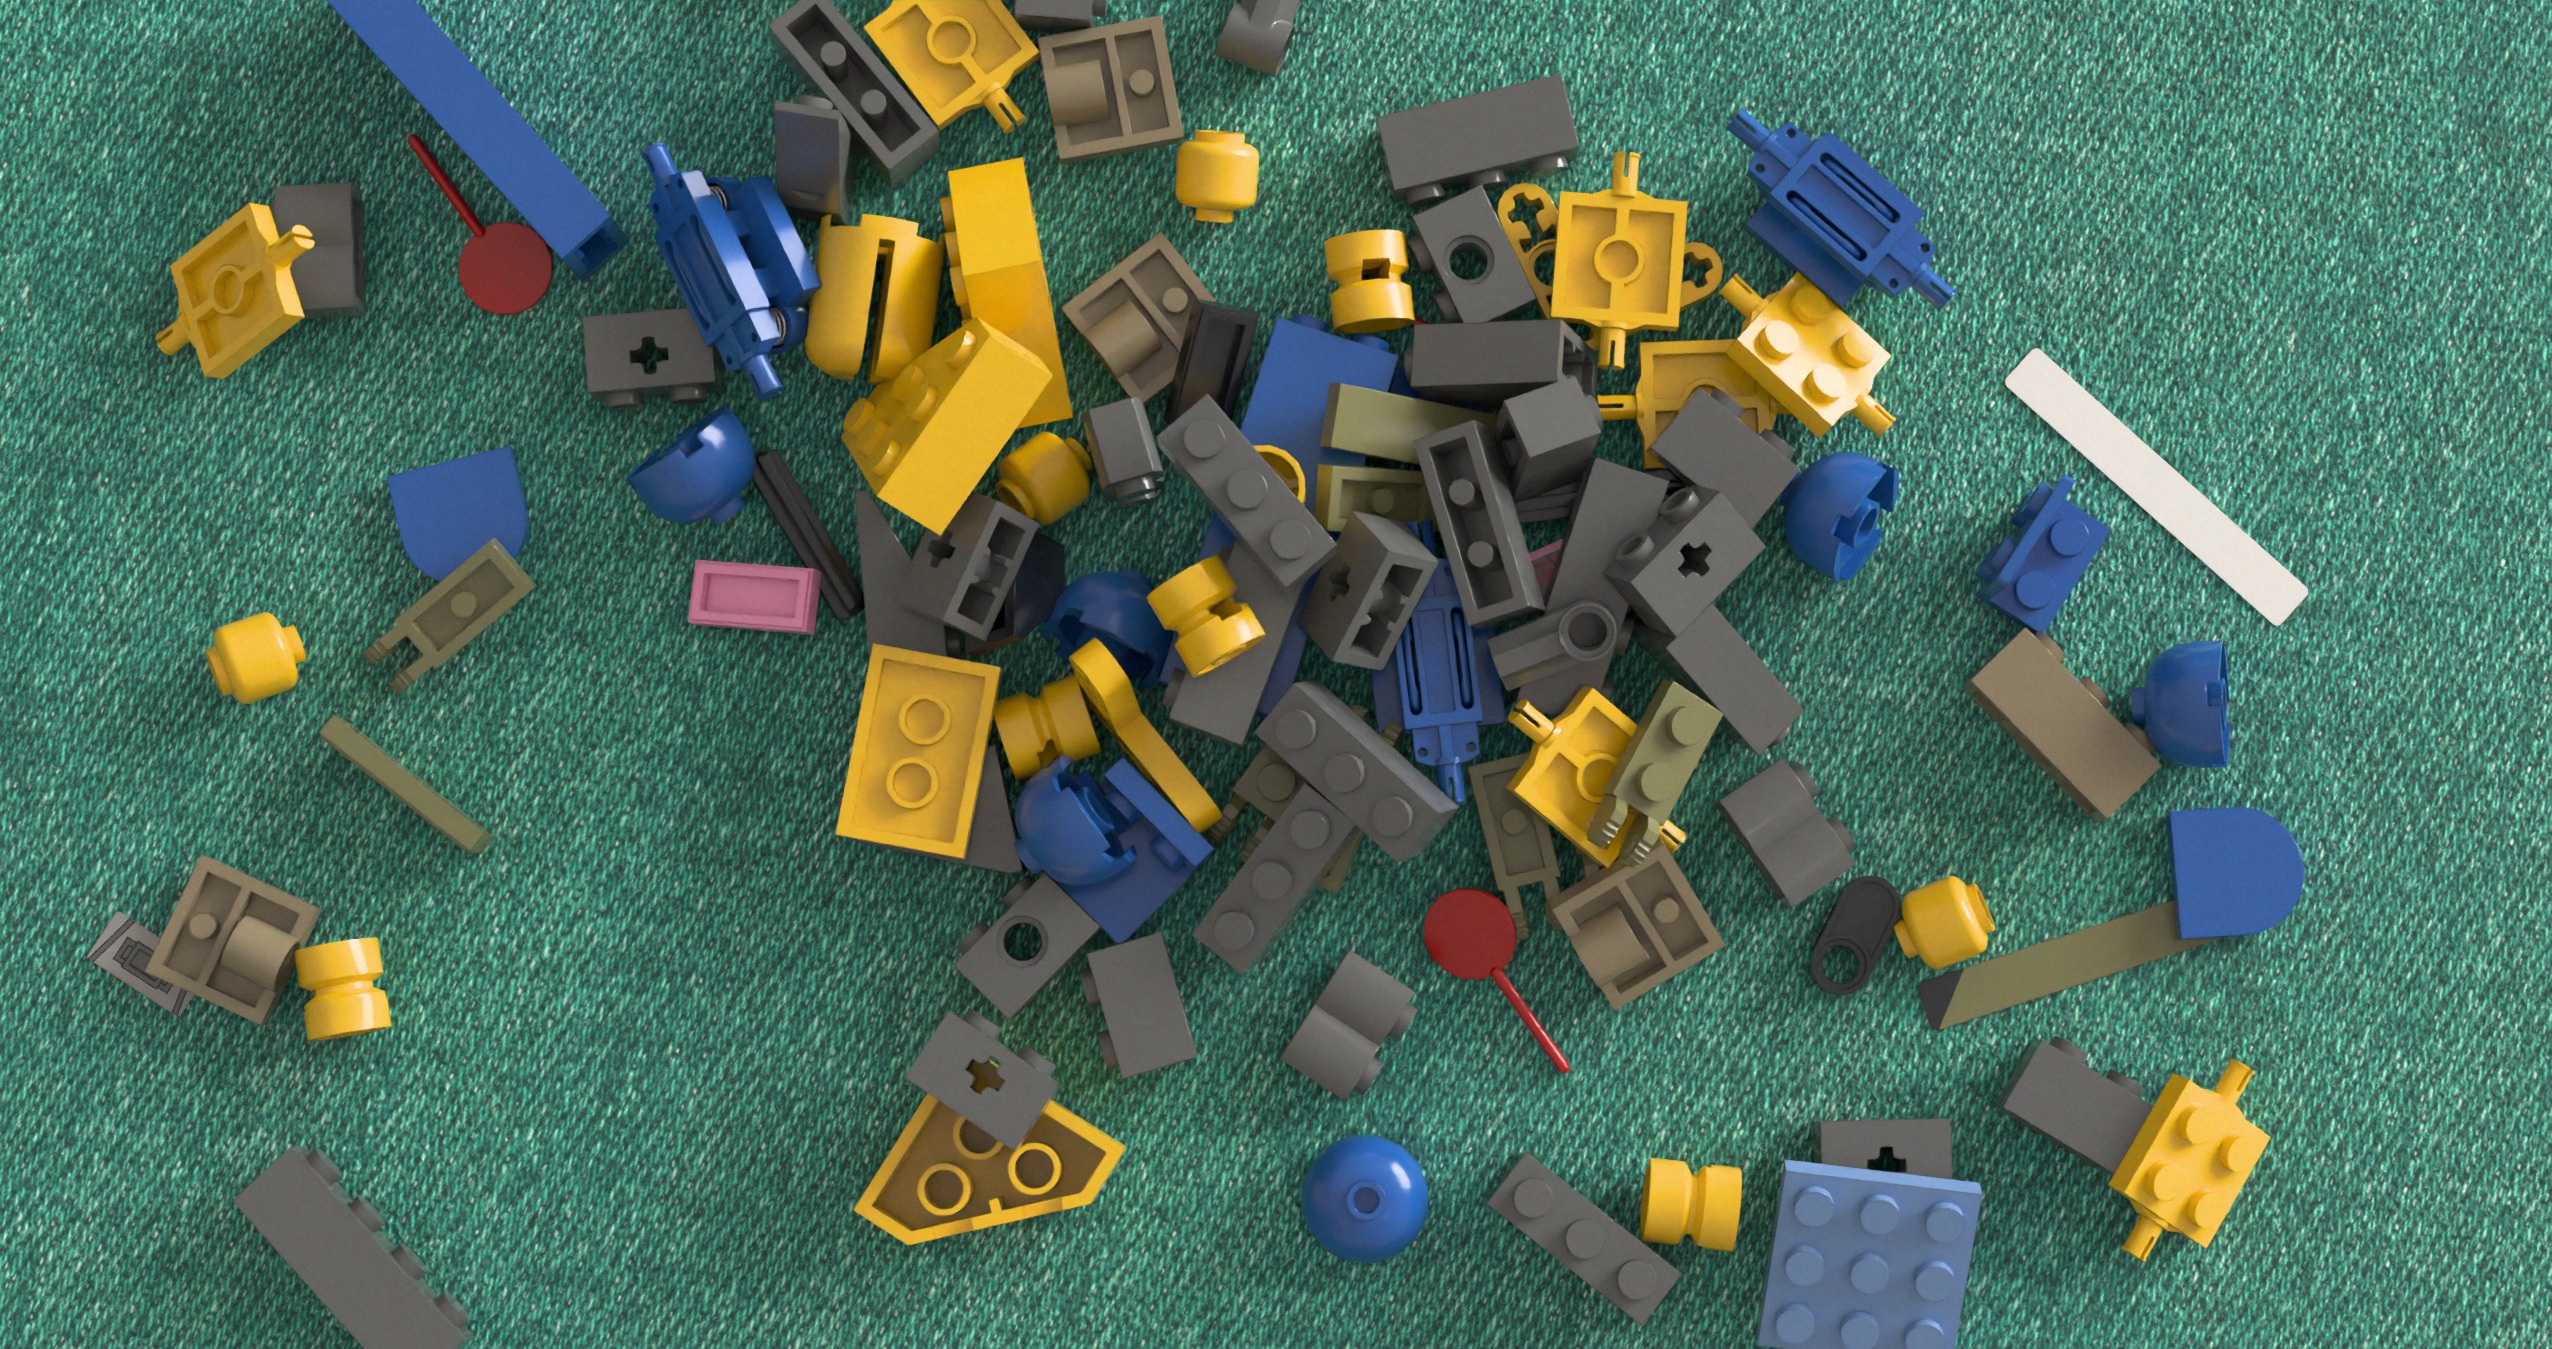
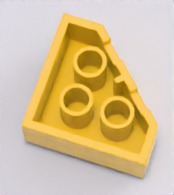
M1023 157L948 171L951 196L940 198V204L946 229L945 240L951 268H949L956 305L960 306L962 326L973 318L978 317L1038 356L1052 373L1053 377L1016 429L1073 418Z
M975 317L911 361L895 379L884 380L879 383L867 399L863 397L856 401L845 417L843 423L844 433L841 439L877 497L941 536L1053 375L1038 356L983 320Z
M975 1061L970 1071L978 1077V1081L974 1086L978 1092L981 1093L986 1087L1001 1088L1005 1080L997 1074L999 1065L992 1061L988 1064ZM927 1093L853 1210L905 1244L912 1245L1091 1204L1095 1200L1127 1147L1054 1100H1051L1020 1149L1014 1151Z

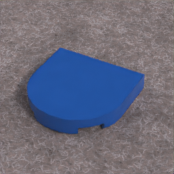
M511 446L386 477L403 547L416 567L429 577L441 582L494 537L497 538L515 561L520 555L529 536L530 517L514 449Z
M2244 807L2180 810L2165 813L2177 940L2249 936L2270 929L2291 912L2302 890L2304 866L2296 841L2279 821L2259 810Z

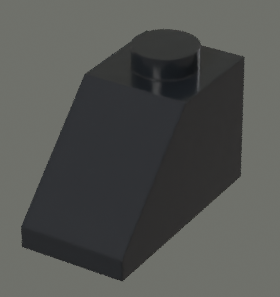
M1036 530L987 640L983 641L965 634L966 654L977 657L1022 640L1052 614L1056 601L1063 588H1065V545Z

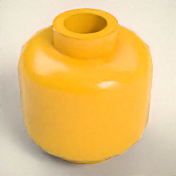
M1195 130L1194 140H1187L1179 146L1177 151L1175 197L1181 204L1196 208L1195 220L1230 223L1233 222V210H1245L1255 204L1259 153L1255 147L1244 143V133Z
M1043 431L1033 436L1002 459L999 464L998 473L1000 481L996 483L995 489L1003 504L1038 522L1039 526L1046 527L1058 521L1088 498L1091 483L1087 471L1092 468V462L1085 449L1075 439L1069 437L1064 441L1053 433Z
M268 612L259 613L216 629L212 639L213 646L204 649L212 676L221 696L232 694L234 699L242 704H250L293 688L298 679L296 664L307 660L295 626L290 625L282 628L277 618Z
M1947 876L1907 893L1903 897L1901 905L1904 919L1897 921L1894 926L1899 943L1907 958L1919 955L1924 964L1934 970L1945 969L1981 954L1987 947V933L1995 931L1991 913L1977 884L1973 883L1966 886L1962 880L1955 876Z

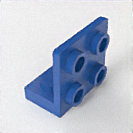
M2063 474L2051 485L2041 481L2034 492L2032 490L2028 492L2010 519V522L2017 526L2018 530L2013 537L2007 534L2000 544L1995 543L1975 573L1984 582L1974 596L2023 628L2026 627L2032 634H2035L2037 631H2042L2043 633L2046 631L2111 531L2109 527L2065 499L2075 483V480L2066 474Z
M1123 757L1104 774L1103 784L1100 787L1106 793L1103 797L1105 802L1123 819L1127 827L1126 831L1118 835L1123 850L1134 844L1137 852L1136 861L1116 875L1098 884L1070 886L1059 883L1051 878L1116 944L1125 943L1211 858L1214 849Z

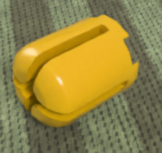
M831 214L821 218L815 271L822 283V287L816 291L810 301L809 322L804 343L806 354L814 365L833 378L851 382L854 380V374H858L863 356L876 261L883 262L867 382L870 385H878L884 380H893L911 361L931 348L942 267L946 252L945 234L942 233L936 243L917 236L919 223L869 214H861L859 226L830 227Z

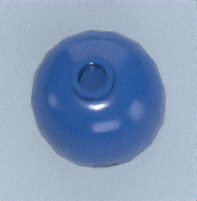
M729 406L718 408L686 428L676 436L678 437L676 441L662 452L659 449L655 451L626 477V480L640 500L655 515L671 523L686 525L709 517L716 526L734 515L746 504L740 493L753 479L756 466L753 443L746 429Z
M1833 452L1814 461L1803 474L1798 472L1780 496V505L1786 508L1783 526L1787 544L1797 559L1812 570L1836 582H1839V578L1845 581L1853 578L1865 565L1884 533L1879 529H1874L1881 508L1888 512H1893L1900 484L1898 471L1873 458L1858 453Z
M1121 569L1118 573L1098 571L1086 573L1063 588L1052 614L1042 624V636L1045 641L1053 633L1061 642L1056 653L1069 664H1071L1069 656L1096 637L1116 659L1127 676L1141 678L1137 689H1147L1157 683L1170 649L1173 631L1163 628L1146 599L1153 591L1152 582L1144 575L1130 569Z
M2195 641L2171 647L2158 654L2148 666L2144 687H2132L2131 709L2133 724L2135 726L2145 725L2149 741L2155 751L2162 758L2179 766L2195 768L2228 766L2230 723H2227V702H2230L2226 649L2222 641Z
M1060 755L1041 768L1026 782L1017 799L1015 823L1021 838L1014 842V846L1022 862L1034 874L1044 870L1057 882L1070 886L1098 884L1135 862L1136 848L1133 844L1126 850H1123L1118 835L1126 831L1127 827L1123 819L1103 799L1106 793L1087 770L1075 777L1066 768L1074 759L1069 755Z
M1352 1135L1330 1143L1312 1160L1302 1182L1301 1211L1310 1234L1327 1252L1348 1262L1377 1263L1400 1254L1418 1237L1428 1214V1186L1419 1163L1403 1146L1379 1135Z

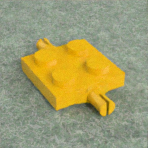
M893 0L887 10L863 27L867 36L939 131L943 130L967 111L984 105L1003 129L1004 134H1008L1015 129L1002 108L1005 109L1017 127L1026 120V116L1021 113L1005 92V89H1007L1016 75L1040 59L1041 56L1039 50L1001 0Z
M1626 152L1613 153L1612 189L1593 194L1561 191L1558 203L1549 319H1562L1565 323L1585 324L1595 330H1600L1597 367L1606 370L1610 363L1611 345H1613L1612 370L1624 369L1626 333L1640 329L1676 332L1679 326L1688 202L1655 199L1641 191H1637L1639 160L1641 156L1630 152L1628 156L1627 177L1624 176Z
M248 203L170 266L178 291L179 314L176 321L156 334V340L161 341L157 344L160 350L167 355H175L182 347L191 342L196 349L204 376L224 379L303 319L305 316L291 276L290 267L296 258L314 247V240H310L313 237L311 232L302 225H295L288 233L279 238L270 207Z
M1797 271L1780 291L1767 295L1764 299L1736 273L1718 294L1730 302L1746 319L1743 322L1740 336L1725 353L1819 439L1838 419L1844 418L1850 413L1876 435L1877 439L1881 437L1897 418L1888 413L1868 393L1872 387L1873 377L1889 360L1891 355L1800 272Z
M1736 339L1640 342L1638 345L1639 380L1634 395H1597L1596 402L1603 421L1635 420L1636 427L1642 438L1643 471L1667 469L1646 450L1691 394L1699 388H1702L1709 395L1714 388H1718L1731 397L1745 410L1740 420L1758 435L1765 428L1772 431L1777 415L1792 414L1725 353Z
M1585 685L1582 686L1563 713L1552 721L1548 720L1530 705L1526 699L1521 700L1514 706L1520 713L1511 711L1508 715V721L1517 726L1535 743L1532 746L1528 759L1506 788L1597 864L1609 868L1620 853L1619 849L1626 839V835L1637 815L1627 810V817L1622 826L1619 827L1618 833L1610 841V844H1607L1605 847L1599 848L1588 841L1586 836L1588 833L1587 829L1590 827V823L1593 821L1594 815L1605 797L1602 791L1638 725L1593 687ZM1668 819L1664 826H1659L1661 839L1669 852L1673 853L1680 846L1672 840L1683 843L1686 833L1678 829Z
M2230 1058L2213 1091L2200 1088L2189 1079L2174 1073L2170 1077L2108 1184L2128 1198L2135 1211L2140 1215L2124 1245L2121 1246V1249L2128 1254L2146 1262V1258L2163 1229L2169 1232H2178L2188 1240L2205 1248L2210 1244L2271 1138L2247 1121L2240 1108L2235 1105L2250 1078L2255 1074V1071L2248 1066Z

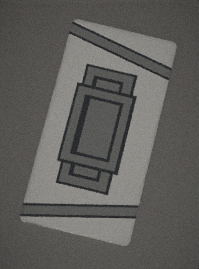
M116 912L89 952L87 958L174 1015L180 1016L194 994L145 972L161 938L123 913Z

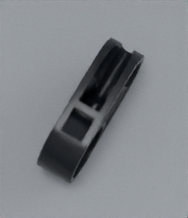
M1874 875L1859 877L1847 883L1839 893L1810 951L1807 961L1808 975L1813 984L1824 993L1835 996L1851 994L1862 988L1869 979L1898 921L1901 911L1900 896L1895 887L1886 879ZM1835 946L1845 947L1850 950L1857 961L1855 975L1851 980L1842 984L1830 981L1822 971L1821 962L1823 955L1828 949Z

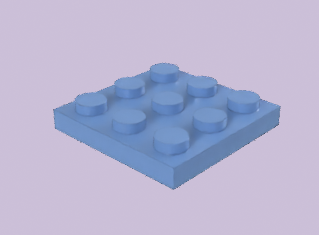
M1784 1159L1756 1331L1757 1345L1782 1349H1955L1982 1199L1980 1183Z

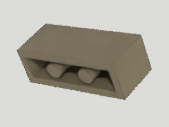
M2025 627L2015 633L1961 687L2094 823L2107 820L2162 765L2151 755L2155 749L2151 745L2149 737L2130 722L2123 726L2106 709L2111 704L2107 695L2087 677L2083 676L2078 681L2061 663L2066 658L2061 648L2042 631H2037L2033 635Z

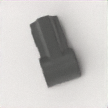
M1242 0L1241 4L1236 2L1225 23L1216 55L1276 78L1290 47L1295 31V25L1292 23L1303 0Z
M1586 598L1577 600L1566 608L1487 638V643L1499 676L1508 692L1582 662L1602 658L1609 653L1615 644L1618 624L1616 615L1610 606L1601 600ZM1580 613H1594L1603 619L1606 624L1607 635L1602 642L1588 647L1580 645L1573 639L1570 634V622Z

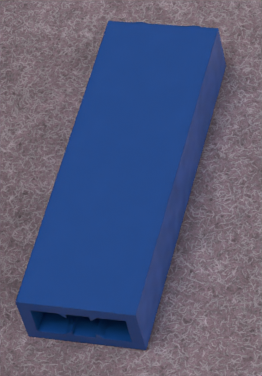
M326 0L582 283L588 280L630 242L605 208L415 0Z
M1294 314L1292 321L1277 317L1240 432L1252 446L1271 445L1285 450L1298 462L1305 477V507L1314 517L1318 464L1366 467L1369 457L1320 447L1330 383H1344L1390 393L1398 368L1399 355L1389 353L1390 344L1379 338L1362 333H1354L1353 339L1348 340L1328 333L1330 325L1319 319L1307 315ZM1215 512L1213 513L1198 562L1218 555L1221 547L1232 551L1237 538ZM1326 531L1335 542L1341 533L1340 531ZM1323 567L1307 580L1256 717L1265 719L1291 686L1296 683L1310 639L1309 634L1296 620ZM1177 631L1174 632L1159 678L1161 686L1166 688L1175 668L1187 671V666L1174 646L1179 637Z

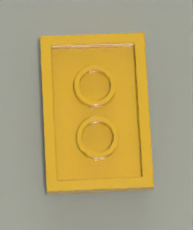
M873 643L838 818L837 836L966 859L1002 674L1001 667Z

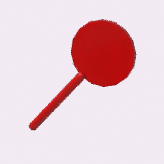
M415 134L408 137V144L474 234L465 244L459 259V279L466 295L481 309L497 315H516L534 307L547 293L553 278V258L545 241L531 228L515 222L494 223L484 228L419 136Z
M1457 888L1442 894L1429 908L1423 924L1424 942L1432 959L1446 972L1462 979L1481 980L1491 976L1557 1070L1563 1074L1567 1073L1570 1069L1569 1063L1502 970L1510 962L1517 946V928L1509 909L1496 896L1478 888Z

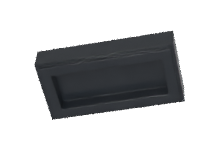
M1194 298L1163 420L1167 424L1171 425L1206 394H1209L1232 421L1260 316L1256 311Z

